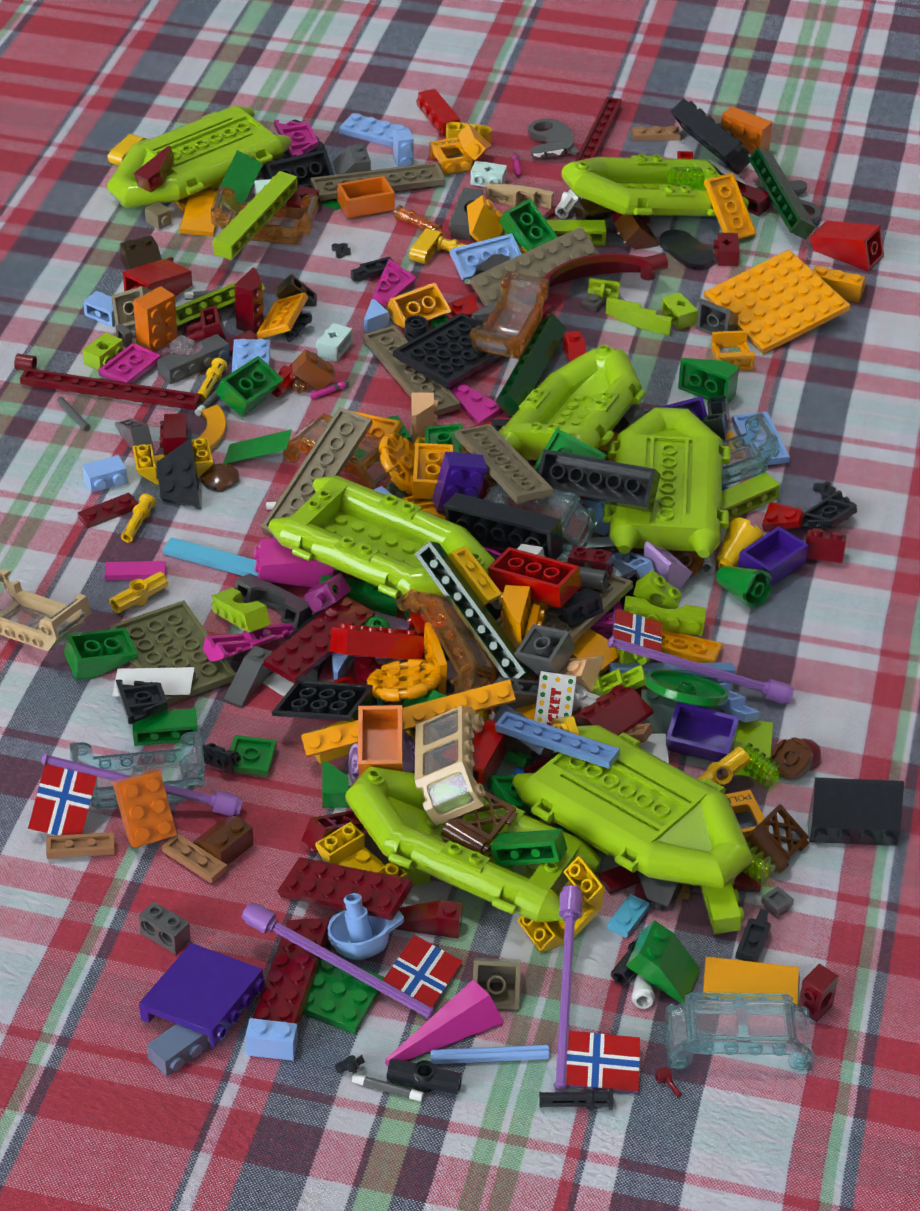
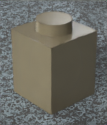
M158 201L145 207V217L148 224L158 230L172 224L171 209Z

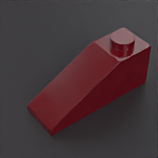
M168 145L134 173L138 187L152 193L164 183L175 160L171 146Z
M352 810L312 817L308 822L301 841L308 845L310 850L318 852L315 843L347 823L351 822L359 830L363 829L364 826Z
M438 900L400 907L399 911L404 916V922L395 928L396 930L459 938L462 925L463 903Z

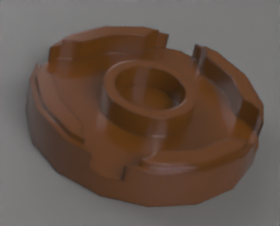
M796 737L780 741L771 753L772 769L781 778L787 780L803 776L809 770L813 761L811 748L802 739Z

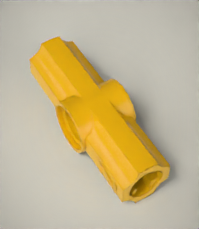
M161 571L145 580L135 579L130 582L128 589L110 598L109 604L117 614L133 605H145L148 602V597L168 587V580Z
M738 746L719 762L711 763L707 771L696 779L702 778L704 781L708 778L719 785L727 784L731 781L734 774L751 762L750 757L741 746ZM722 768L723 773L717 778V772Z

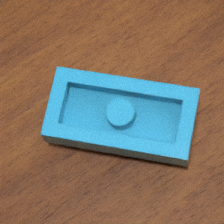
M629 894L608 922L607 929L628 938L649 910L650 903Z

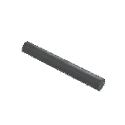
M63 397L57 399L61 407L84 431L90 429V425Z

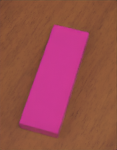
M166 561L106 562L105 581L145 580L160 571L165 575Z

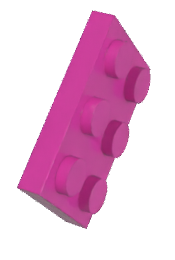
M132 343L99 368L98 372L100 376L111 381L133 384L157 365V359H160L161 355Z

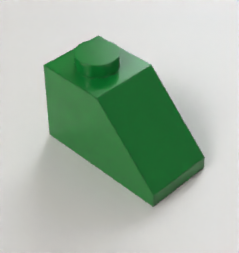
M322 761V808H349L345 798L348 789L351 787L349 786V777L329 762Z

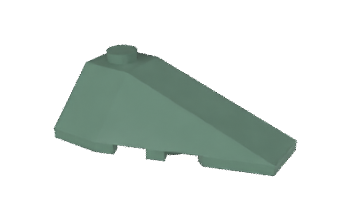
M642 689L641 698L653 709L654 714L640 724L651 723L654 730L651 734H666L667 736L677 702L667 699L650 689ZM696 706L724 713L722 709L716 706Z

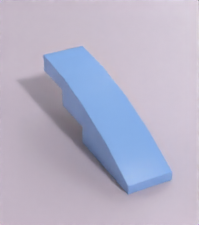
M706 678L722 685L729 691L727 703L717 707L729 715L739 717V720L744 723L759 720L760 711L746 706V697L731 691L732 683L717 678Z

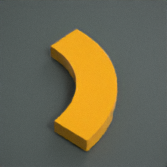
M218 404L202 410V416L206 420L207 426L203 434L198 438H208L211 451L217 447V443L223 439L226 431L225 415Z

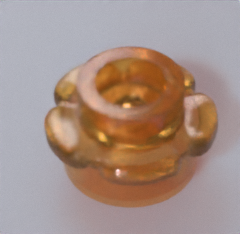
M297 377L293 384V390L297 391L298 394L301 391L305 392L308 383Z

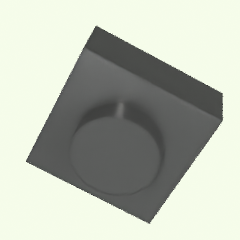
M588 293L581 301V308L597 312L604 304V298Z
M123 324L116 325L117 337L122 339L123 346L127 348L132 344L133 334Z
M777 886L762 896L761 903L778 916L793 906L794 899Z

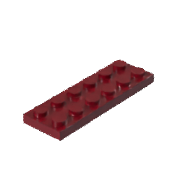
M343 596L263 660L264 666L295 683L297 680L303 679L334 653L329 652L332 627H339L340 623L364 626L368 619L375 616V612L351 598Z
M299 857L277 892L283 898L347 911L343 901L345 896L351 893H358L362 896V905L367 909L368 916L392 921L414 885L411 879Z
M330 918L287 920L285 926L325 948ZM281 936L253 1019L295 1023L298 1028L321 958Z

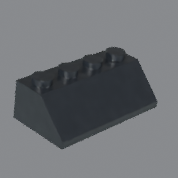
M326 149L269 162L261 168L264 180L272 179L279 171L297 176V190L300 186L311 187V178L334 175Z

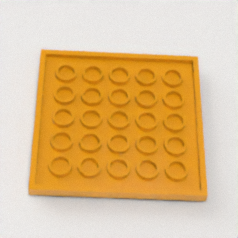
M791 250L776 255L704 291V298L729 309L738 316L737 329L739 331L747 330V339L762 354L850 310V304Z

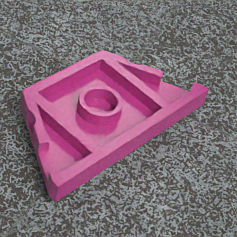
M274 120V126L278 134L289 136L292 144L287 149L290 157L306 154L319 147V141L309 123L289 121L288 124L279 123V120Z

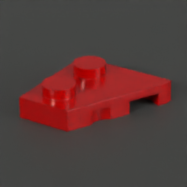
M474 294L448 303L452 311L449 314L453 317L463 313L472 318V313L478 311Z
M770 502L762 528L764 531H770L778 526L783 529L801 527L804 518L803 510Z

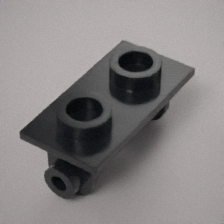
M301 311L292 329L284 332L288 342H291L308 323L312 322V315L310 313H302Z
M214 743L207 745L198 744L200 758L203 763L233 773V765L241 760V756L237 751H225V748Z

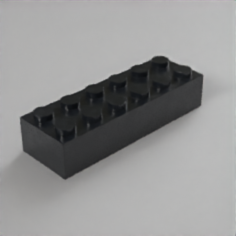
M683 98L670 111L685 132L737 174L750 163L748 160L750 153L745 147H742L744 145L739 138L734 139L733 134L729 130L724 131L725 129L720 123L716 124L710 115L706 116V113L701 108L697 109V106L692 101L688 102Z
M543 449L538 474L553 488V494L647 512H652L661 476L656 469L546 449Z
M455 493L444 505L445 519L464 527L483 547L504 552L508 547L518 549L521 544L543 547L544 556L555 560L563 553L562 522L559 518L460 493Z

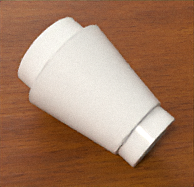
M637 975L632 993V1001L636 1007L646 1009L653 1004L655 995L650 982Z

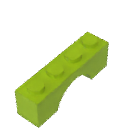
M230 588L211 595L213 612L248 633L271 625L266 605L259 601L244 603L242 594L237 589Z
M625 596L623 611L663 622L662 630L702 636L706 607L685 605L678 609H665L652 605L645 598Z

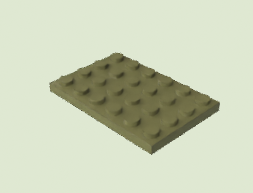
M185 600L110 625V629H127L138 652V658L130 661L134 668L194 667L190 695H165L168 705L231 683L236 675L225 658L212 662L209 661L202 650L205 638L209 635Z

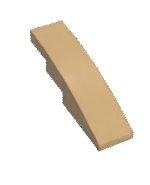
M486 184V199L515 207L531 198L535 205L551 209L554 204V192L521 185Z

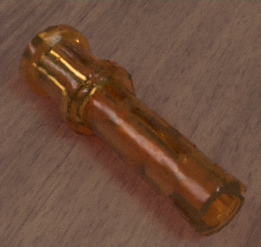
M401 205L395 209L394 219L396 220L400 219L405 221L407 225L414 224L423 229L428 228L436 231L439 229L442 231V225L418 216L413 210H406Z

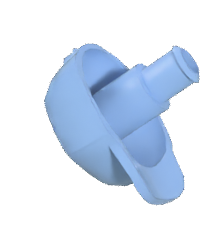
M351 893L345 896L343 900L347 911L334 915L329 921L328 940H330L336 952L344 957L354 960H364L385 949L389 941L390 932L404 922V916L399 910L392 921L368 916L367 909L362 905V896L358 893Z

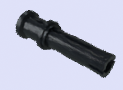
M588 1088L586 1092H539L540 1108L586 1107L588 1110H593V1108H609V1110H613V1088L608 1090Z

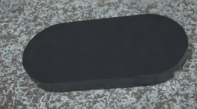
M673 229L667 230L660 235V247L684 266L692 269L697 267V269L701 270L713 264L714 253L712 250L688 232Z

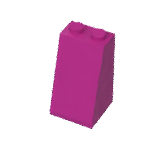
M276 538L260 539L258 547L254 548L253 558L256 559L254 572H257L258 579H263L267 582L312 588L319 584L322 575L332 576L335 569L314 559L307 561L293 555L292 550L282 546Z

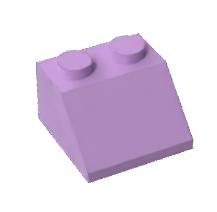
M648 541L645 543L644 557L651 560L654 571L680 591L693 572L668 550Z

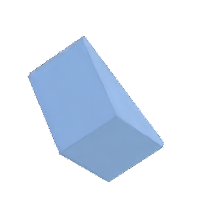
M375 299L371 300L364 318V334L388 327L389 312Z

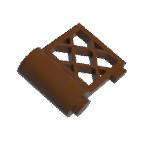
M485 791L483 798L488 800L489 805H484L466 813H475L476 821L466 822L462 818L466 814L450 819L442 829L441 838L447 842L458 843L487 857L491 852L490 844L506 824L511 825L517 817V813H515L516 807ZM471 796V798L467 801V803H469V802H471V801L474 800L472 796ZM503 808L508 811L504 816L495 817L493 810ZM491 811L492 818L479 820L478 812ZM494 824V829L490 834L481 830V825Z
M781 804L776 806L745 836L747 844L771 872L777 871L779 874L789 866L787 862L798 849L800 851L804 850L809 844L807 841L809 836ZM777 813L783 818L784 823L778 822ZM765 825L773 827V834L766 829ZM779 828L785 829L786 837L780 836ZM792 831L799 836L800 840L792 838ZM781 842L787 843L788 852L781 846Z

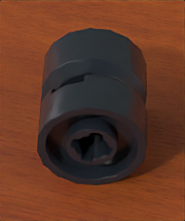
M419 315L406 318L405 338L408 342L427 332L428 321L426 318Z

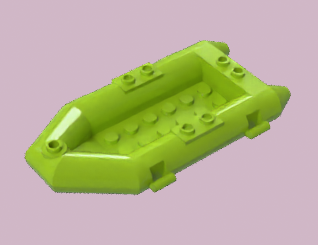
M234 105L219 112L215 111L205 115L199 120L152 139H145L133 144L107 183V190L126 208L149 206L157 201L161 204L178 201L210 187L214 189L221 186L237 150L265 165L280 159L292 142L289 136L273 134L253 118L255 112L251 107ZM168 145L171 146L175 160L164 183L152 193L138 187L134 173Z
M644 154L632 155L631 158L594 157L568 163L562 169V178L575 195L622 215L716 216L703 182L706 179L721 175L720 170L705 159L662 158V156L657 154L653 156H646ZM743 197L745 205L748 207V199Z
M606 344L600 345L598 348H593L548 375L541 385L532 390L519 405V410L499 430V433L524 459L538 460L556 428L598 449L600 446L608 444L614 436L612 430L633 404L641 402L646 392L642 390L641 383L626 352L620 349H613Z
M654 407L619 433L616 441L608 443V458H615V462L656 469L661 474L652 512L609 504L604 505L603 522H610V540L622 554L629 553L633 548L644 549L645 543L648 541L665 550L696 551L701 558H707L720 544L721 528H729V512L721 510L722 464L730 463L731 449L728 446H723L722 439L689 409Z
M340 476L316 478L312 485L316 493L291 517L273 518L268 526L279 543L291 549L293 555L307 561L314 559L377 586L378 591L394 598L401 596L408 600L445 597L415 556V553L429 541L440 543L448 556L451 552L467 546L487 574L488 567L495 561L464 527L423 511L422 507L389 493L384 495Z
M599 725L577 726L580 736L620 749V756L610 769L559 753L536 773H521L513 778L512 784L522 803L531 808V813L548 823L551 821L558 823L608 856H614L617 864L633 873L637 870L653 879L723 889L752 863L751 851L730 801L724 794L726 788L708 778L702 782L639 748L641 742L624 732L618 736Z
M370 766L354 782L345 795L346 802L384 856L389 857V861L407 869L412 867L490 901L492 906L512 915L517 913L535 922L564 921L559 916L560 897L557 893L568 881L563 871L578 856L582 857L593 872H597L601 864L600 857L585 840L564 831L567 851L560 862L499 866L495 864L492 849L486 857L458 843L447 842L441 838V832L448 821L436 826L426 813L423 806L425 798L421 789L416 787L415 773ZM447 781L433 786V793L439 800V808L442 813L466 804L471 798L468 790ZM483 798L484 805H489L488 800ZM516 807L515 813H517V817L511 825L506 824L499 834L553 830L557 828L524 815L525 811ZM503 808L493 810L495 817L504 816L508 812ZM490 810L478 812L479 820L492 818ZM475 813L466 814L462 819L466 822L476 821ZM493 823L481 825V830L488 834L494 829Z

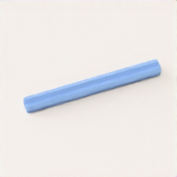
M548 1045L431 1050L430 1060L433 1064L548 1059L550 1056Z

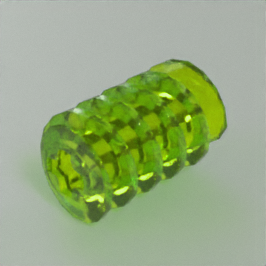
M672 167L667 174V180L669 185L676 187L686 185L692 188H702L705 176L700 167Z
M751 743L746 744L742 748L749 755L751 762L742 768L743 771L752 778H756V781L762 783L764 787L772 786L780 774L778 771L779 763L776 761L772 763V758H766V754L760 753V749H753V744Z
M748 841L747 844H748V847H749V849H750V848H751V842ZM755 846L750 850L753 857L752 863L743 872L756 879L758 883L763 884L774 873L776 864L771 865L773 859L771 856L764 860L766 854L764 851L757 855L758 847Z

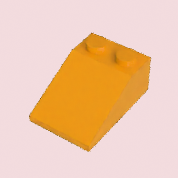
M482 195L467 206L469 232L477 242L501 236L503 227L499 220L503 213L494 207L490 199H486Z
M415 443L412 498H433L445 451L453 452V445Z
M505 585L504 592L499 597V605L503 606L500 620L504 622V631L509 640L518 649L525 637L531 612L530 586Z

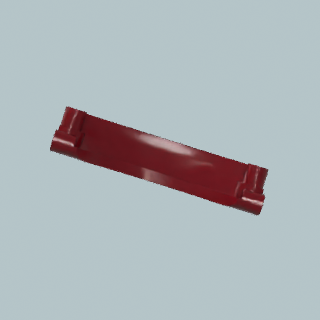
M616 253L582 256L557 266L528 285L519 286L516 290V298L523 303H530L532 300L540 299L541 295H544L546 288L569 280L593 275L640 273V277L643 280L655 279L656 271L668 268V259L665 254L648 257Z

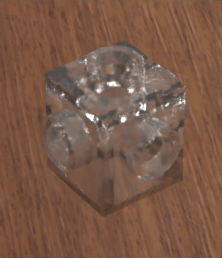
M180 335L170 343V354L173 353L181 356L195 354V341Z

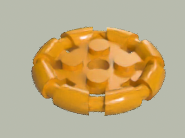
M386 434L379 444L382 466L385 472H388L392 477L390 480L400 490L412 495L415 446L408 439L402 438L400 434Z
M408 659V662L400 663L399 660L383 665L381 670L376 669L368 677L367 685L373 686L372 695L375 698L385 701H400V699L406 698L412 700L426 695L430 690L436 689L442 677L434 663L421 659Z

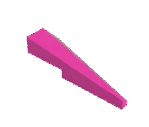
M291 623L265 626L250 633L244 630L240 634L206 636L202 650L209 661L212 662L251 649L254 645L259 646L289 635L295 628H293Z
M472 980L386 1058L385 1064L388 1066L392 1058L403 1061L415 1060L419 1055L427 1052L430 1054L431 1050H440L463 1041L466 1037L476 1033L477 1035L482 1034L485 1030L494 1026L498 1028L503 1025L504 1021L490 994Z

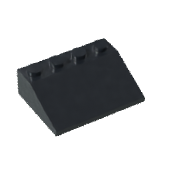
M297 680L271 713L272 716L355 721L358 720V706H378L377 699L372 695V685Z
M815 777L807 820L809 842L897 846L901 829L904 781Z

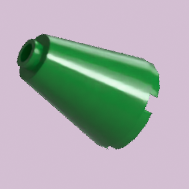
M723 566L716 574L717 583L749 608L756 609L757 605L762 606L768 599L772 589V585H769V579L772 580L769 572L764 570Z

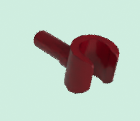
M662 1067L656 1069V1081L658 1083L666 1082L676 1097L679 1098L682 1093L672 1080L670 1068Z

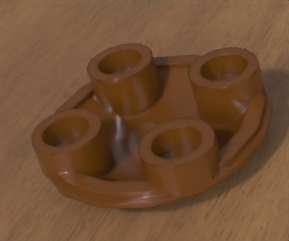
M213 464L201 475V481L215 488L217 492H223L226 490V487L239 481V473L234 466L229 464Z

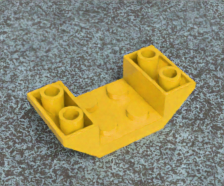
M208 438L192 440L198 478L213 465ZM152 444L133 446L137 473L154 484L159 485L156 462L166 455L154 456Z
M351 822L315 843L323 862L402 878L408 876V873L398 864L389 862L385 865L364 845V834Z
M580 856L563 871L569 879L563 887L568 885L577 886L583 894L582 917L575 921L574 938L602 910L605 891L604 885ZM562 887V888L560 889V891L557 893V895H558L559 897H560V892H562L563 887ZM522 915L517 920L540 952L543 953L564 945L565 921L535 922Z

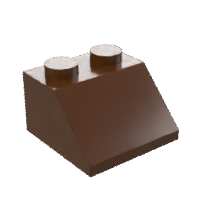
M622 215L614 223L617 228V234L623 238L622 242L627 247L632 246L635 250L660 245L650 227L636 215Z
M238 816L224 818L192 843L228 865L254 845L253 827Z

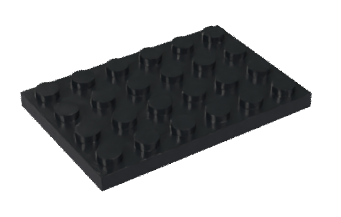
M460 313L393 350V357L448 389L514 351L516 343L469 316Z

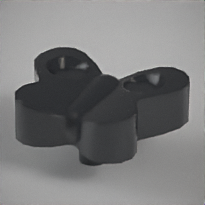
M333 243L331 245L332 251H336V258H342L345 255L351 254V249L348 248L347 243Z
M828 481L814 483L813 491L820 492L822 500L837 490Z
M350 1055L345 1060L335 1064L337 1073L348 1070L354 1074L357 1073L359 1066L365 1063L363 1055L357 1058L354 1055Z

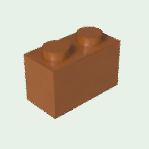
M307 349L292 363L293 374L318 390L325 388L335 378V370L332 363L321 359L316 353L310 352Z

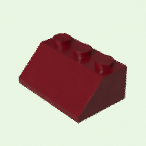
M252 267L234 285L236 329L245 332L251 330L256 334L264 322L262 281L256 268Z
M618 685L613 687L606 695L598 697L596 702L590 706L582 708L581 712L576 714L574 718L577 726L599 725L619 736L623 732L627 733L654 714V711L633 688Z

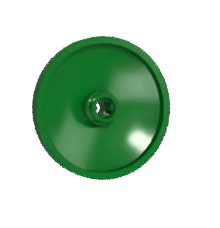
M652 670L646 673L644 682L647 688L667 699L693 706H722L727 703L729 691L722 685L697 675L679 671Z

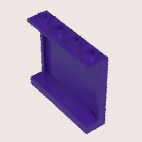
M190 943L139 1002L141 1020L150 1023L155 1016L210 1036V1044L214 1048L220 1040L225 1038L227 1031L232 1025L238 1022L240 1015L245 1009L251 1006L258 993L263 991L265 987L263 969Z

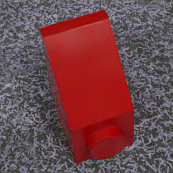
M581 331L564 333L563 352L567 363L586 353L585 340Z

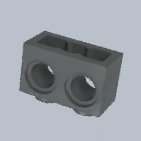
M153 902L139 915L140 934L176 955L191 941L189 922L158 903Z

